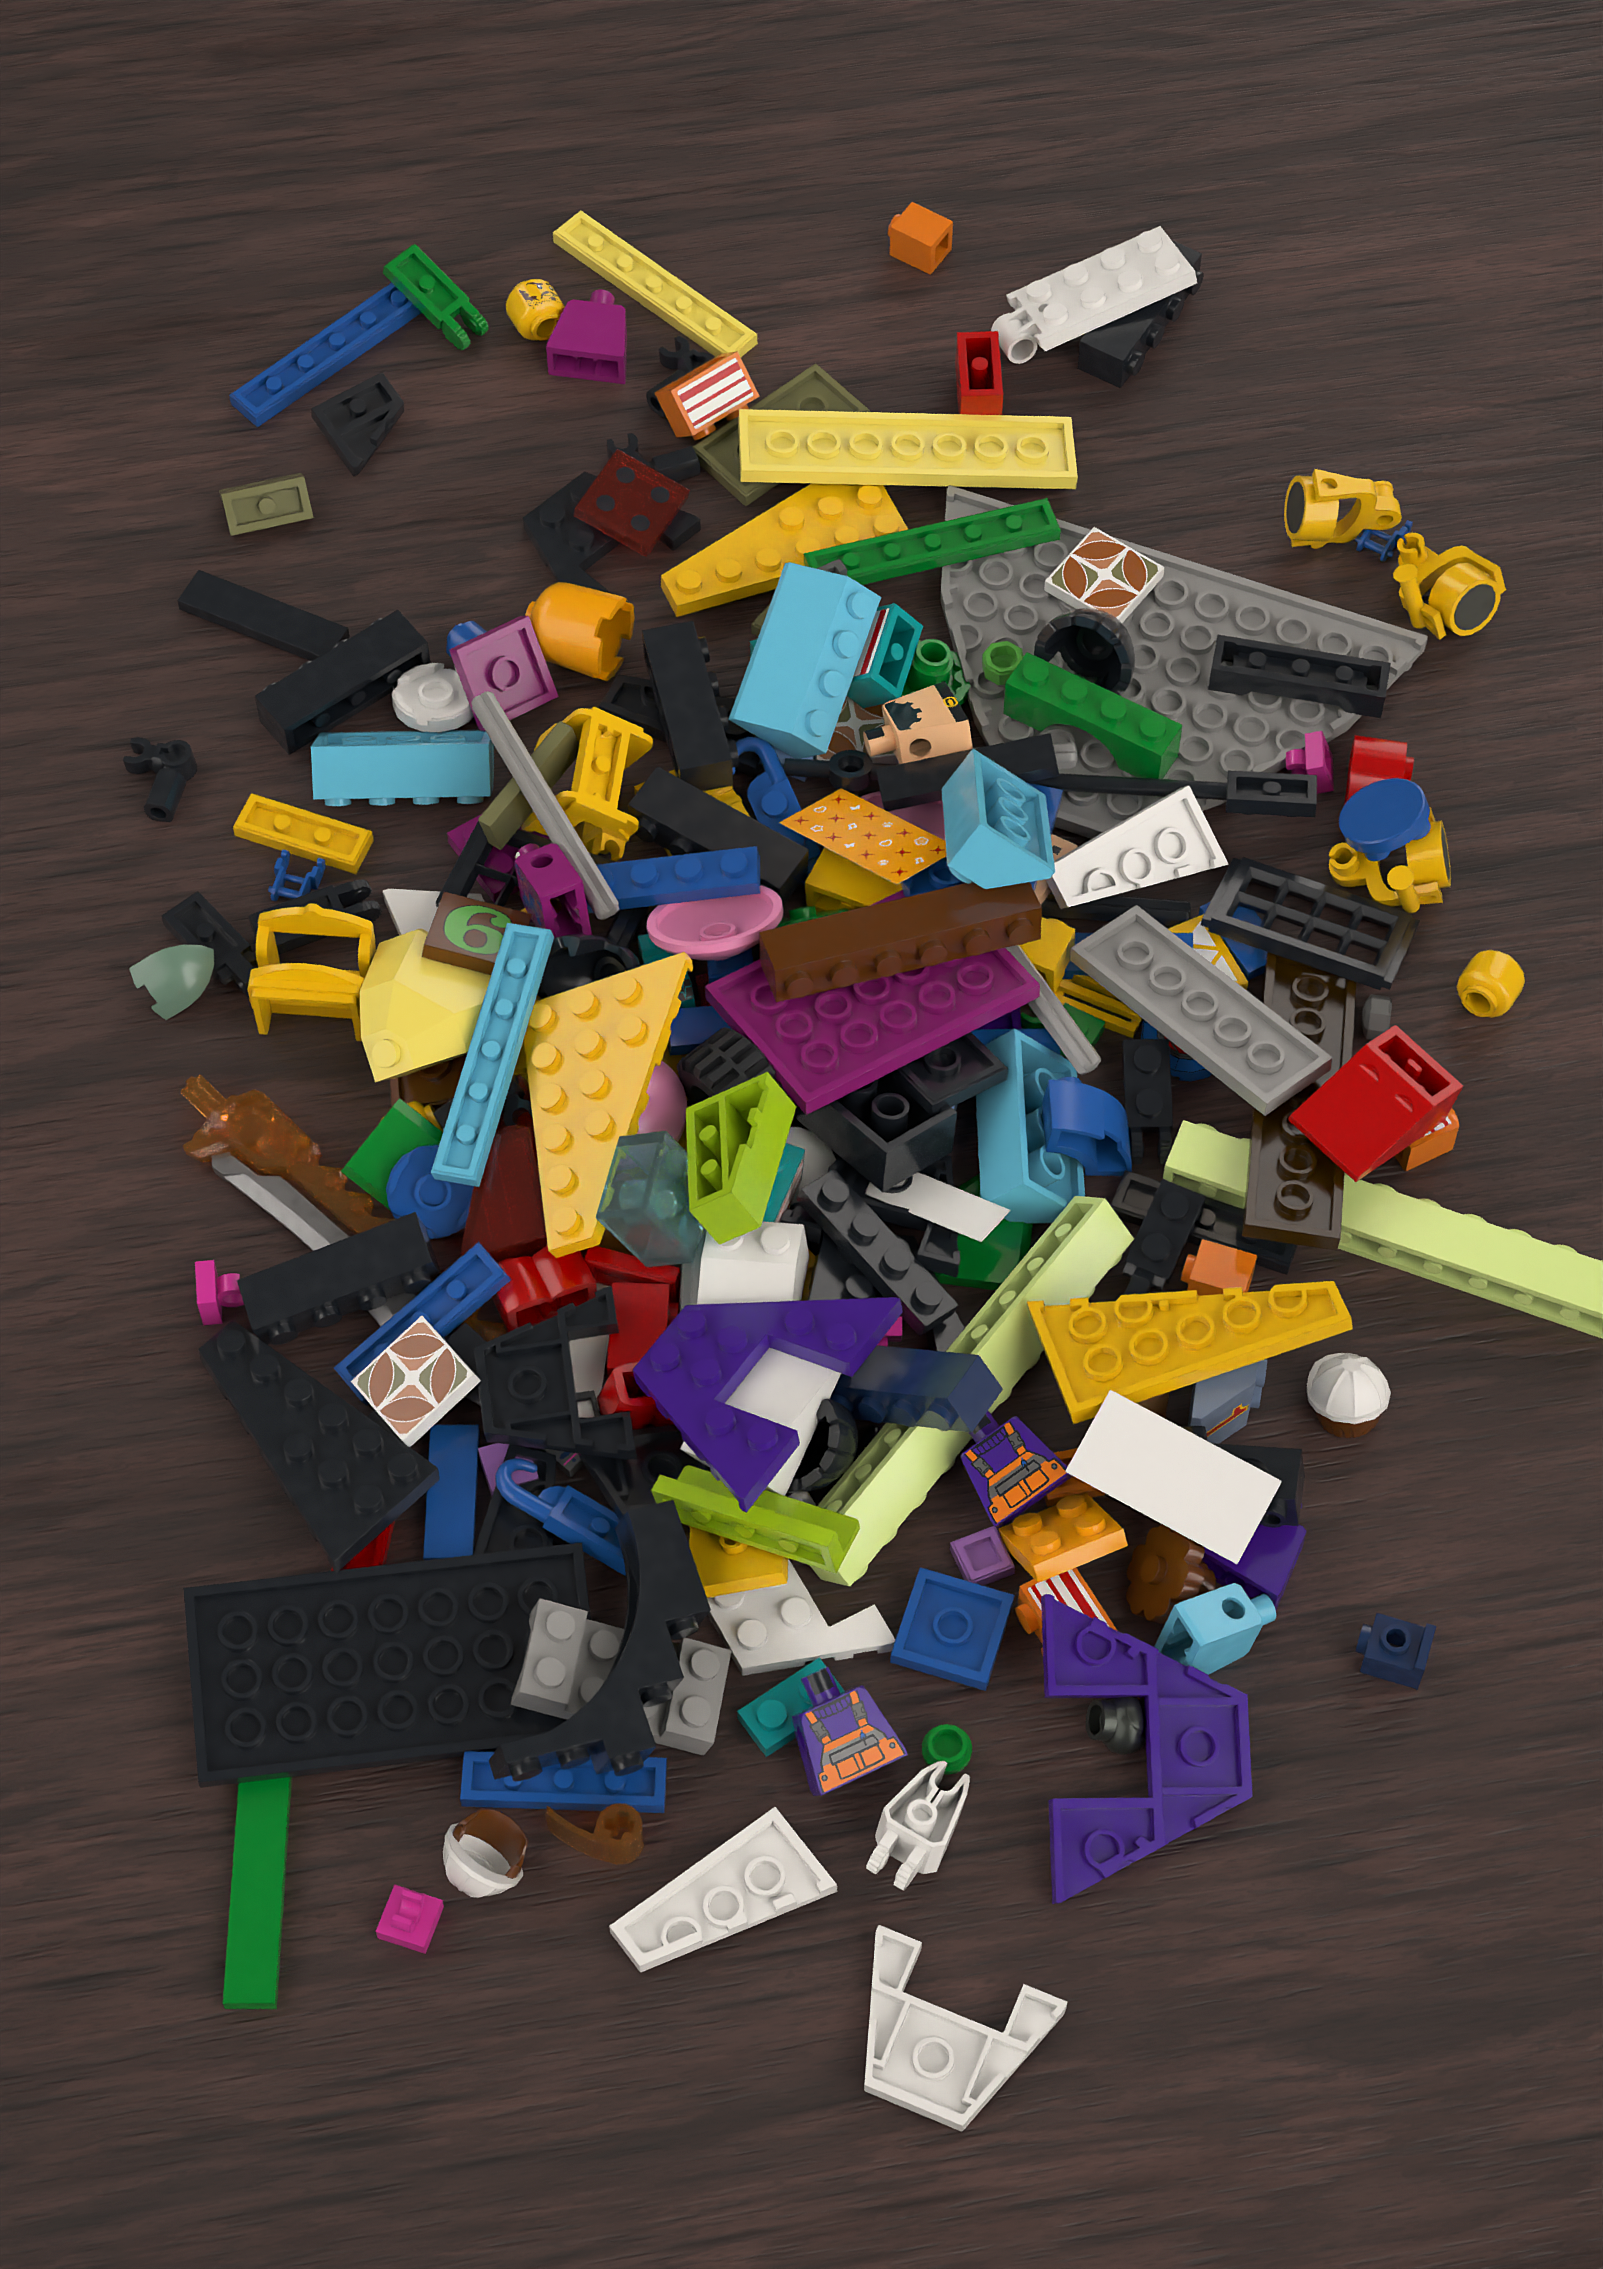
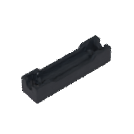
M1218 634L1208 690L1236 695L1257 692L1335 705L1348 713L1381 718L1391 663ZM1227 661L1233 662V665L1229 667L1223 666L1221 663ZM1366 685H1375L1377 691L1367 689Z

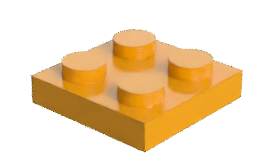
M1087 1493L1066 1496L1053 1507L1038 1513L1022 1514L1016 1517L1011 1524L998 1529L1007 1551L1038 1583L1128 1546L1124 1529Z

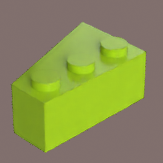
M769 1072L686 1108L689 1211L719 1245L761 1227L796 1110V1105Z

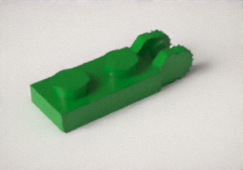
M416 244L411 245L384 266L383 274L438 330L442 329L447 340L453 343L457 349L464 350L471 344L467 332L454 320L457 315L460 314L464 324L478 336H482L489 330L488 322L470 303V298Z

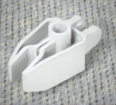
M945 1761L936 1762L922 1769L883 1808L875 1834L878 1846L870 1856L866 1869L877 1874L879 1870L884 1868L890 1856L901 1861L903 1864L895 1875L893 1885L903 1891L909 1886L917 1872L921 1874L937 1872L967 1796L970 1777L966 1773L951 1790H941L937 1795L938 1785L943 1778L947 1766Z

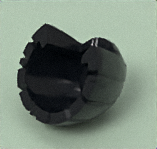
M1090 608L1070 610L1052 619L1037 636L1034 656L1049 662L1059 651L1062 659L1072 671L1084 677L1097 678L1094 684L1120 696L1128 688L1135 667L1134 647L1129 632L1120 620L1112 614L1109 615L1108 612Z
M587 934L560 936L553 940L537 995L541 997L539 999L541 1000L640 967V963L630 949L616 945L604 937Z
M824 1399L816 1415L819 1423L787 1492H809L824 1488L842 1477L852 1465L858 1448V1431L852 1413L842 1404L831 1399Z

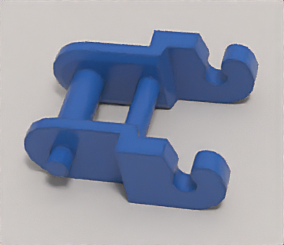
M1407 520L1405 526H1402L1400 531L1395 530L1392 536L1379 530L1363 529L1362 536H1357L1355 542L1358 543L1356 550L1360 552L1364 547L1381 554L1380 561L1385 562L1388 556L1392 558L1394 554L1392 550L1394 547L1397 548L1398 540L1402 538L1405 542L1404 535L1410 533L1413 522ZM1373 534L1388 542L1383 546L1370 540Z
M283 849L281 852L282 858H278L274 866L276 879L273 886H269L268 892L271 893V900L275 902L279 896L295 899L310 893L311 888L317 890L324 875L326 865L325 859L318 858L317 867L313 866L312 871L307 872L305 878L286 874L290 852ZM286 881L302 884L299 891L284 888Z

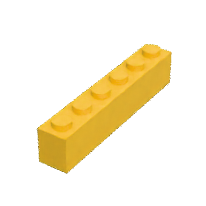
M826 847L822 850L805 881L807 906L815 905L816 912L847 908L850 911L867 907L902 890L901 883L895 884ZM1042 917L1041 939L1019 946L1055 994L1070 961L1071 947L1075 945V929L1058 919Z

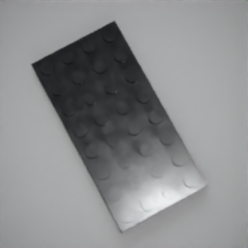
M582 1543L339 1570L337 1573L335 1571L183 1588L199 1786L203 1788L464 1757V1752L468 1751L495 1752L500 1744L547 1733L559 1726L567 1719L511 1705V1701L523 1668L530 1637V1613L538 1600L544 1599L588 1611L586 1619L591 1620Z

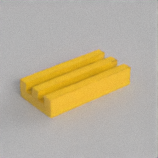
M1073 975V979H1062L1055 992L1062 1005L1067 1003L1105 1021V1028L1131 1038L1134 1037L1142 1020V1017L1123 1002L1115 1000L1118 998L1090 976ZM1065 993L1069 994L1071 996L1089 1002L1103 1009L1131 1019V1022L1116 1017L1114 1015L1108 1014L1106 1012H1103L1101 1010H1098L1096 1008H1093L1071 998L1065 997L1064 995Z

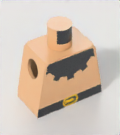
M945 681L886 702L882 706L885 726L863 731L865 746L870 757L893 751L900 764L973 749L969 719Z

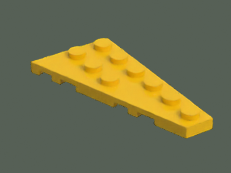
M811 483L662 574L661 588L676 617L776 589L785 563L791 562L805 566L804 553L908 530L883 485Z
M1334 1281L1274 1285L1270 1291L1243 1293L1242 1287L1223 1288V1294L1198 1296L1197 1290L1120 1295L1116 1301L1089 1303L1088 1297L1070 1299V1304L1045 1306L1044 1301L1027 1302L1030 1316L1073 1424L1094 1418L1110 1390L1138 1403L1353 1329L1351 1316Z

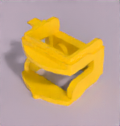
M596 707L591 709L580 708L562 721L573 728L579 742V749L571 791H562L555 797L572 826L575 827V831L587 851L595 855L599 853L606 855L610 852L611 860L618 861L624 854L625 843L629 841V837L638 830L639 826L637 818L617 809L623 772L651 750L653 738L643 732L644 728ZM556 724L551 726L539 737L534 751L545 739V737L550 733V731L555 727ZM533 811L521 825L522 830L530 833L536 831L548 836Z
M313 903L307 904L305 907L281 908L260 913L256 937L258 968L250 971L247 988L259 1034H268L272 1013L350 1018L353 1022L356 1041H362L360 989L376 952L373 923L349 913L324 909ZM274 932L360 938L358 947L359 971L341 970L307 963L280 964Z

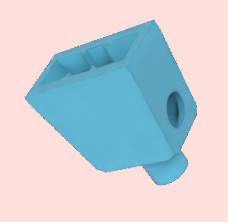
M1232 1583L1175 1604L1154 1647L1159 1649L1158 1652L1185 1666L1190 1665L1209 1675L1245 1656L1250 1651L1262 1626L1276 1619V1610L1273 1602L1265 1593L1249 1599L1241 1585Z

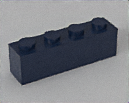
M877 1345L853 1377L841 1373L830 1399L845 1406L852 1413L854 1419L867 1420L874 1423L901 1424L907 1427L936 1428L941 1431L953 1430L972 1433L1003 1388L979 1355Z

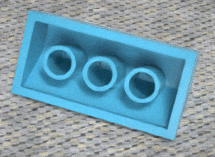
M791 562L785 563L728 720L769 742L795 759L826 754L881 597L848 576Z
M449 730L440 733L422 731L321 732L311 746L313 799H325V805L346 806L351 804V799L368 798L370 805L395 804V798H413L414 804L429 805L439 803V797H457V803L476 804L483 802V796H491L493 791L494 744L486 731Z
M972 749L942 788L946 855L949 870L962 882L970 884L973 881L984 889L1050 879L1055 873V864L1045 794L975 749Z
M1014 1028L985 1045L1008 1068L1007 1080L976 1095L980 1197L1011 1210L1004 1217L1009 1222L1053 1223L1074 1196L1085 1197L1083 1165L1077 1159L1064 1154L1046 1152L1042 1101L1049 1079L1057 1080L1062 1077L1077 1078V1071L1069 1060Z

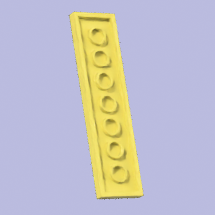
M739 409L738 433L741 482L1076 489L1078 475L1071 417Z

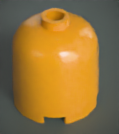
M558 582L547 587L540 594L536 602L532 601L529 604L525 616H529L545 661L593 678L608 681L615 676L624 661V658L617 656L621 647L622 639L631 640L634 626V605L626 602L627 598L571 583Z

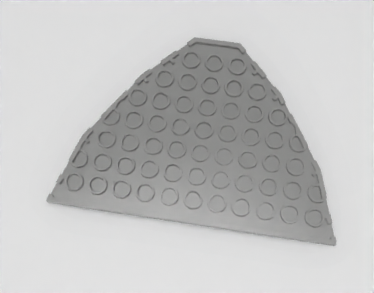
M949 485L946 496L945 521L1014 505ZM1056 519L1061 529L1060 540L943 566L940 601L954 652L958 653L965 681L970 682L971 685L967 698L974 724L986 746L1051 733L1053 743L1072 742L1077 749L1076 767L1072 769H1058L1059 773L1135 777L1119 769L1113 755L1105 745L1082 729L1066 724H1053L1040 732L1004 715L1005 685L999 686L986 679L982 668V654L991 643L1009 641L1022 648L1023 655L1027 652L1034 655L1035 642L1043 627L1060 614L1075 610L1074 607L1044 591L1045 580L1091 530ZM1113 537L1165 567L1163 578L1122 623L1130 634L1135 654L1133 677L1122 697L1182 724L1178 757L1163 779L1227 782L1228 770L1276 773L1286 767V752L1294 749L1305 750V733L1322 730L1328 743L1347 732L1362 716L1345 712L1335 705L1257 692L1236 695L1208 690L1218 634L1389 662L1391 666L1387 689L1404 672L1412 667L1413 662L1426 648L1428 640L1426 635ZM1059 651L1049 661V663L1092 683H1095L1097 680L1095 677H1084L1072 671L1062 659ZM1223 661L1221 665L1231 667L1233 662ZM1366 685L1367 689L1377 691L1375 685ZM1063 791L1054 827L1093 839L1164 797ZM1196 799L1202 811L1226 802V800Z

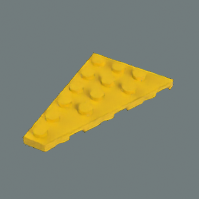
M685 952L535 1001L524 1036V1049L548 1251L556 1258L600 1245L607 1224L606 1215L613 1207L617 1191L614 1189L622 1162H628L639 1130V1118L645 1111L650 1097L646 1091L654 1067L661 1064L671 1035V1023L677 1016L681 1005L678 996L686 972H692L693 970L692 960Z

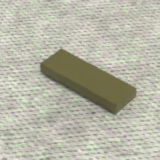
M562 721L555 725L531 754L533 761L550 789L562 777L578 755L579 742L574 730ZM512 777L478 818V821L488 842L501 850L533 812V809Z

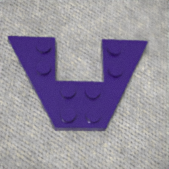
M897 1297L685 1305L633 1368L635 1381L646 1396L652 1397L655 1400L656 1407L666 1420L669 1418L681 1432L685 1443L700 1460L705 1461L709 1465L714 1478L724 1483L738 1500L739 1508L747 1513L800 1445L797 1430L727 1405L725 1402L769 1348L853 1377L902 1314L901 1300Z
M1044 1594L1041 1597L1045 1698L1137 1697L1144 1698L1148 1798H1052L1049 1800L1052 1904H1059L1253 1796L1247 1694L1227 1684H1220L1211 1679L1208 1674L1190 1665L1185 1666L1158 1652L1159 1649L1127 1633L1122 1634L1110 1628L1106 1622L1096 1617L1091 1618L1054 1599L1055 1596L1051 1594Z

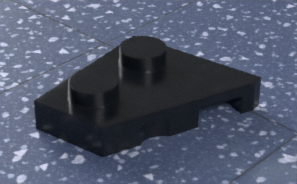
M383 372L311 408V417L354 477L362 471L404 413V401Z

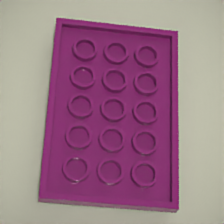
M903 890L872 905L905 898ZM1001 948L976 956L955 959L935 966H926L897 973L889 977L855 983L847 987L831 989L777 1003L759 959L706 985L705 997L732 1030L750 1040L765 1055L768 1063L776 1071L774 1074L776 1080L781 1082L787 1094L808 1115L1040 997V984L1006 948Z

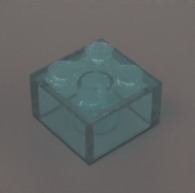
M667 1131L619 1136L595 1217L646 1267L694 1263L699 1242L703 1235V1226L689 1211L687 1151Z

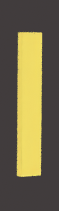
M580 210L553 232L555 244L715 357L723 353L736 351L742 357L758 344L757 334L583 211Z

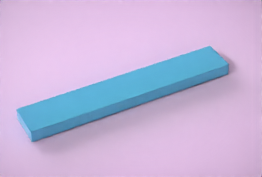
M507 923L431 1170V1174L436 1180L476 1187L480 1186L554 940V935L550 929Z

